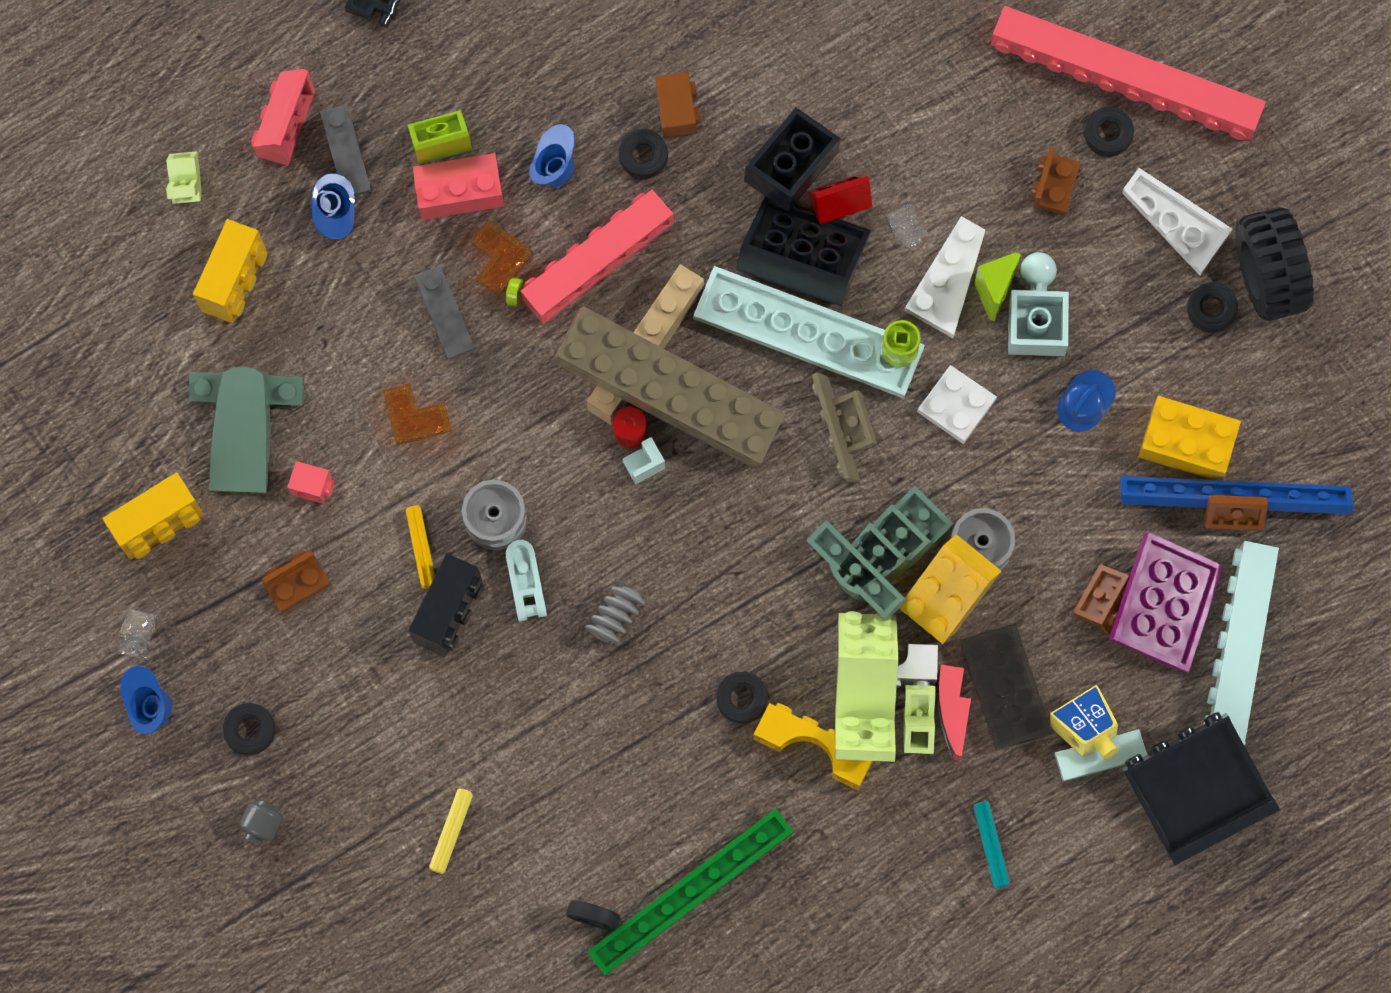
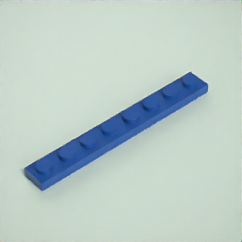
M1121 476L1120 478L1121 504L1207 508L1209 495L1267 497V511L1352 514L1354 507L1351 486Z

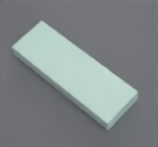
M1140 730L1120 734L1113 738L1112 742L1116 745L1118 751L1107 760H1104L1097 750L1092 751L1086 756L1080 755L1074 748L1055 752L1054 755L1062 781L1065 782L1126 765L1125 761L1137 754H1141L1142 757L1146 756L1147 752Z

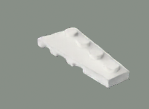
M1138 168L1122 191V194L1199 275L1203 273L1232 231V228L1140 168Z
M962 216L960 217L906 305L905 312L954 338L985 229Z

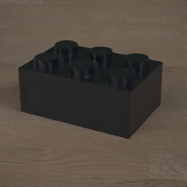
M795 107L746 165L744 182L789 212L838 154L841 138Z
M446 553L408 630L415 644L443 657L446 656L448 650L451 652L454 650L459 636L456 635L460 625L465 626L472 612L469 607L473 599H479L484 588L477 566Z

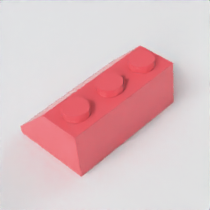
M299 69L280 72L278 80L272 82L269 93L271 99L268 106L264 105L260 116L261 126L259 130L254 131L251 140V146H253L257 157L286 166L289 165L315 94L308 70Z
M495 153L413 167L418 207L422 220L504 207Z

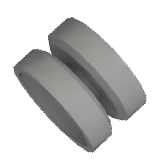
M495 479L483 481L471 488L464 498L462 516L466 531L473 542L482 548L495 551L507 549L508 545L513 541L520 540L525 533L528 520L524 501L518 490L509 483Z
M974 509L965 513L956 522L951 538L957 534L1002 571L1007 566L1015 546V532L1010 521L1001 513L991 509ZM978 541L984 542V546L979 545Z

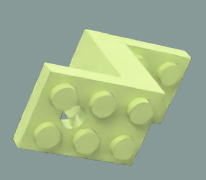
M850 611L839 613L835 759L895 762L894 719L898 672L897 615H892L887 621L879 613L861 614Z

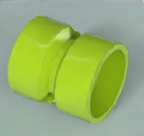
M905 320L889 324L885 329L881 348L886 362L895 367H906L913 363L917 357L921 340L917 327Z

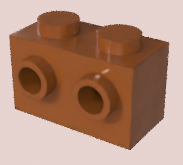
M688 72L655 76L663 138L696 134V124L701 123L699 107H694L692 98H697L695 81L690 82Z

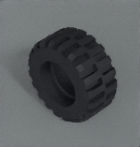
M1276 207L1242 216L1236 223L1235 228L1237 255L1245 287L1255 311L1258 312V316L1264 320L1272 321L1306 312L1314 302L1313 276L1311 275V265L1308 260L1306 245H1304L1303 236L1298 229L1296 220L1293 219L1292 213L1286 208Z

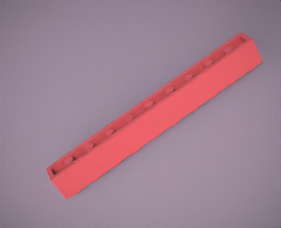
M1004 6L991 40V46H994L1002 53H1013L1021 56L1026 62H1038L1046 65L1053 72H1065L1073 75L1078 81L1095 83L1105 91L1122 93L1132 101L1141 100L1151 104L1153 108L1159 111L1168 110L1176 113L1181 119L1187 121L1195 120L1203 123L1208 129L1222 130L1230 133L1233 138L1238 140H1251L1266 101Z

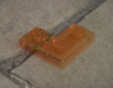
M489 220L485 222L471 240L472 246L491 258L490 262L476 278L477 282L498 297H501L507 289L509 280L518 275L532 257L533 251Z
M410 383L383 390L397 446L452 432L445 402L417 409Z

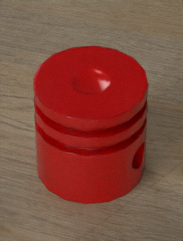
M632 406L618 410L612 421L614 437L617 443L628 449L640 446L641 442L646 440L647 423L644 413Z

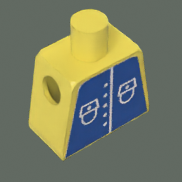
M1097 685L1050 713L1051 728L1080 755L1086 756L1092 751L1097 750L1102 758L1107 760L1117 753L1118 748L1112 742V739L1117 736L1118 724Z

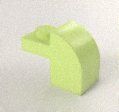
M198 153L169 154L166 160L169 184L166 188L167 199H172V204L200 201L201 177Z
M905 686L903 715L904 753L934 754L935 686Z

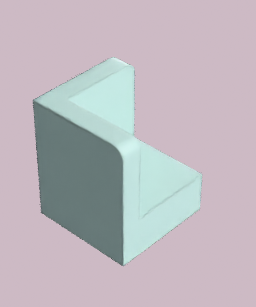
M652 437L641 442L642 449L623 458V463L635 485L665 469V460Z

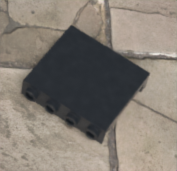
M1216 712L1206 717L1204 725L1196 729L1193 726L1183 729L1177 733L1178 739L1170 743L1167 740L1157 743L1151 747L1153 752L1144 757L1141 754H1137L1126 760V766L1121 768L1174 866L1280 810L1227 713L1221 715L1220 712Z

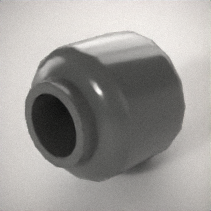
M258 799L257 803H249L239 823L241 830L246 832L244 838L261 845L262 840H274L283 821V816L279 813L280 808L261 799Z

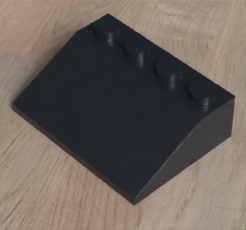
M765 196L741 245L736 270L842 307L871 230L841 219L820 224L814 210L795 204L787 212Z

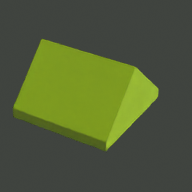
M461 110L408 124L419 165L472 150L469 133Z
M1015 252L978 266L974 285L991 321L995 322L1016 274L1021 256L1019 253Z

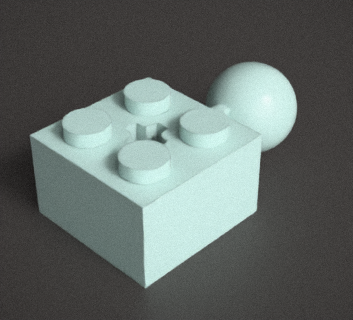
M1032 253L1023 260L1020 269L1021 277L1030 286V290H1012L1009 298L1008 354L1065 356L1068 348L1069 292L1047 291V286L1056 277V264L1045 253ZM1034 321H1040L1041 326L1035 325Z

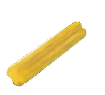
M415 505L406 508L405 511L420 583L423 589H429L435 577L421 507Z

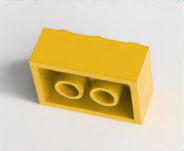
M229 219L226 220L193 292V296L202 312L230 323L234 322L236 316L239 317L242 314L245 306V295L247 291H252L256 282L255 273L259 266L262 267L267 258L266 247L258 230Z
M1158 396L1153 405L1138 458L1210 480L1222 481L1228 468L1241 421Z
M176 472L102 519L121 549L132 560L133 558L139 559L144 557L151 551L150 548L159 542L162 544L170 541L176 535L175 532L183 527L190 528L200 521V517L204 513Z
M956 534L943 545L905 597L907 601L899 609L944 644L957 632L1002 571Z

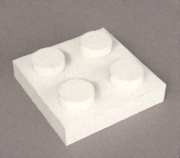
M950 365L920 405L917 412L964 444L994 404L997 396Z

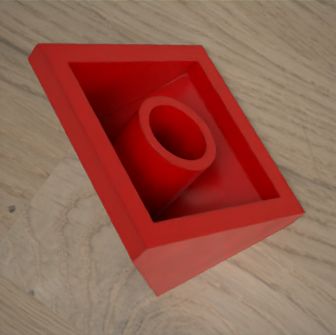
M858 174L806 191L820 224L873 208L869 177Z

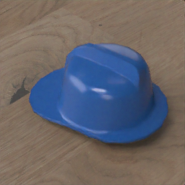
M563 124L554 125L542 135L529 170L530 178L534 183L539 185L549 184L553 188L559 189L573 175L575 164L572 154L575 147V135L569 126Z
M326 174L315 183L310 202L313 224L324 237L332 240L342 239L351 232L354 225V189L344 176Z
M1087 370L1076 376L1064 391L1057 404V414L1060 421L1067 428L1074 431H1086L1093 428L1100 421L1115 398L1113 381L1105 373L1098 370Z
M140 665L130 667L121 679V696L132 727L138 733L150 734L155 732L161 725L169 722L168 718L172 712V700L169 694L160 688L158 680L151 670Z

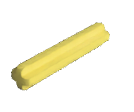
M458 789L429 866L430 870L436 873L443 874L446 871L473 797L472 793L468 790Z

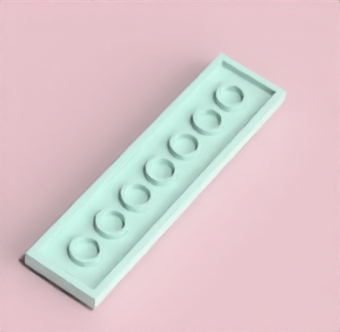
M716 266L713 267L693 315V319L901 398H905L925 346L920 343L917 357L912 364L906 367L892 366L886 362L882 355L881 348L884 329Z

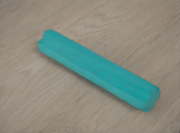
M988 801L974 804V812L993 886L995 888L1006 887L1010 881L990 804Z

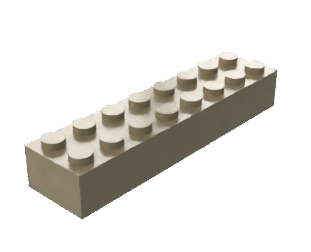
M584 306L576 313L552 361L752 468L762 463L786 414Z

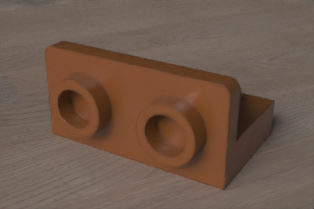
M1049 148L1048 155L1041 156L1037 171L1043 173L1040 181H1034L1030 196L1035 197L1033 207L1065 216L1080 161L1055 155V149Z
M1209 495L1207 508L1203 509L1205 528L1263 531L1268 508L1267 497Z
M312 550L298 552L290 558L291 562L282 567L280 565L272 567L265 573L266 576L261 579L281 614L331 586Z
M1100 564L1073 611L1075 617L1100 627L1105 634L1110 635L1130 576Z

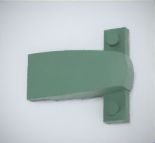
M244 366L231 368L223 373L190 372L189 401L217 402L211 447L209 491L267 493L268 463L270 462L269 434L271 433L269 404L304 405V376L268 375V373L259 369Z
M914 485L895 506L891 504L873 525L869 523L852 544L827 520L806 541L830 564L835 579L845 593L852 598L861 601L866 600L887 621L907 601L890 583L931 551L954 529L955 524Z

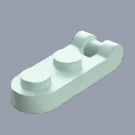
M525 540L513 541L507 547L506 560L519 622L525 621L527 617L538 615L539 618L545 617L547 612L534 549ZM534 596L536 604L525 606L523 598Z

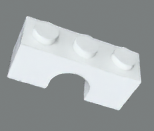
M908 645L907 659L898 666L897 688H900L901 684L921 686L936 684L938 645Z

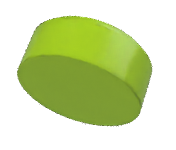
M512 278L509 280L506 291L507 305L520 306L522 301L521 290L524 285L523 279Z

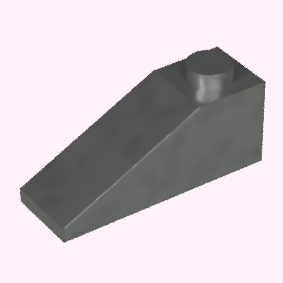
M347 104L320 111L337 174L344 176L351 183L354 189V196L371 192Z
M441 266L415 275L414 278L448 360L475 350Z

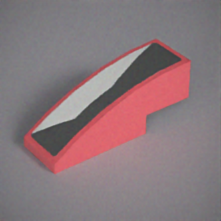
M941 664L937 685L940 723L953 759L960 761L971 699L960 697L964 668Z

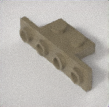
M817 372L812 374L814 381L812 389L821 403L822 410L820 414L830 432L828 439L839 461L837 462L838 472L845 480L854 483L858 482L860 477L853 454L877 445L860 391L855 390L835 399L828 376Z

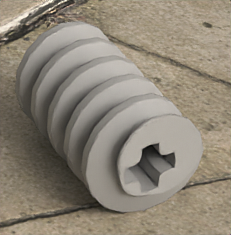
M618 579L616 581L621 588L613 586L610 591L614 597L606 596L604 598V602L608 607L600 605L597 610L601 616L593 615L591 618L595 626L586 625L585 627L588 632L605 643L610 641L619 643L620 640L615 633L626 632L621 625L622 622L631 624L633 621L628 616V613H639L634 604H645V601L635 589Z

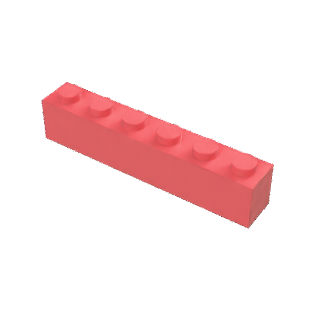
M653 190L647 194H639L632 201L630 207L625 211L622 209L617 211L610 218V222L603 228L601 226L595 228L588 235L586 241L582 244L577 243L566 252L564 258L560 261L554 260L547 265L542 275L538 278L532 277L526 281L521 290L522 300L542 324L546 323L674 224L673 213Z

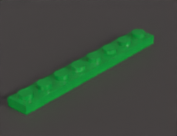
M775 808L588 950L587 953L606 977L791 836L794 831Z

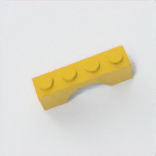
M769 703L754 732V740L778 752L795 742L814 743L828 754L832 764V778L859 791L873 761L835 759L834 729H829L827 732L817 727L819 723L812 718L803 716L801 719L791 714L792 710L789 707L777 703L776 706Z

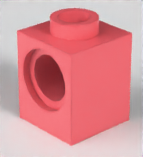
M296 461L287 488L293 496L324 504L326 496L330 497L333 492L334 480H332L329 470Z

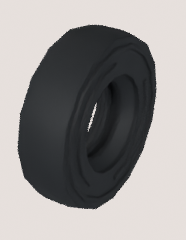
M1100 108L1093 112L1086 121L1084 128L1085 141L1089 148L1098 155L1105 157L1118 156L1126 151L1133 141V122L1128 114L1119 108ZM1108 122L1115 124L1120 131L1119 137L1114 141L1102 139L1098 132L1102 124Z
M637 129L629 133L622 140L619 147V162L623 170L630 176L638 179H650L658 175L666 166L668 147L664 139L657 132L649 129ZM640 145L650 146L654 151V157L650 162L639 163L633 158L634 149Z
M1209 282L1200 285L1192 292L1188 299L1187 313L1190 321L1196 328L1203 332L1217 333L1224 331L1234 322L1238 314V301L1236 295L1229 287L1222 283ZM1208 298L1218 299L1223 305V313L1218 317L1207 316L1202 310L1203 301Z
M746 671L734 672L726 676L719 684L716 693L717 706L721 714L729 721L738 724L750 723L757 720L765 712L768 704V690L764 682L755 674ZM738 687L748 688L754 696L752 704L746 708L736 707L731 701L732 692Z
M254 703L240 704L233 708L225 717L223 724L224 739L229 747L239 754L248 756L259 754L266 750L273 742L276 732L275 720L270 712L263 706ZM249 718L257 720L260 724V733L252 740L243 739L238 732L240 723Z
M577 900L570 901L566 916L575 921L611 931L617 929L620 921V915L612 910Z

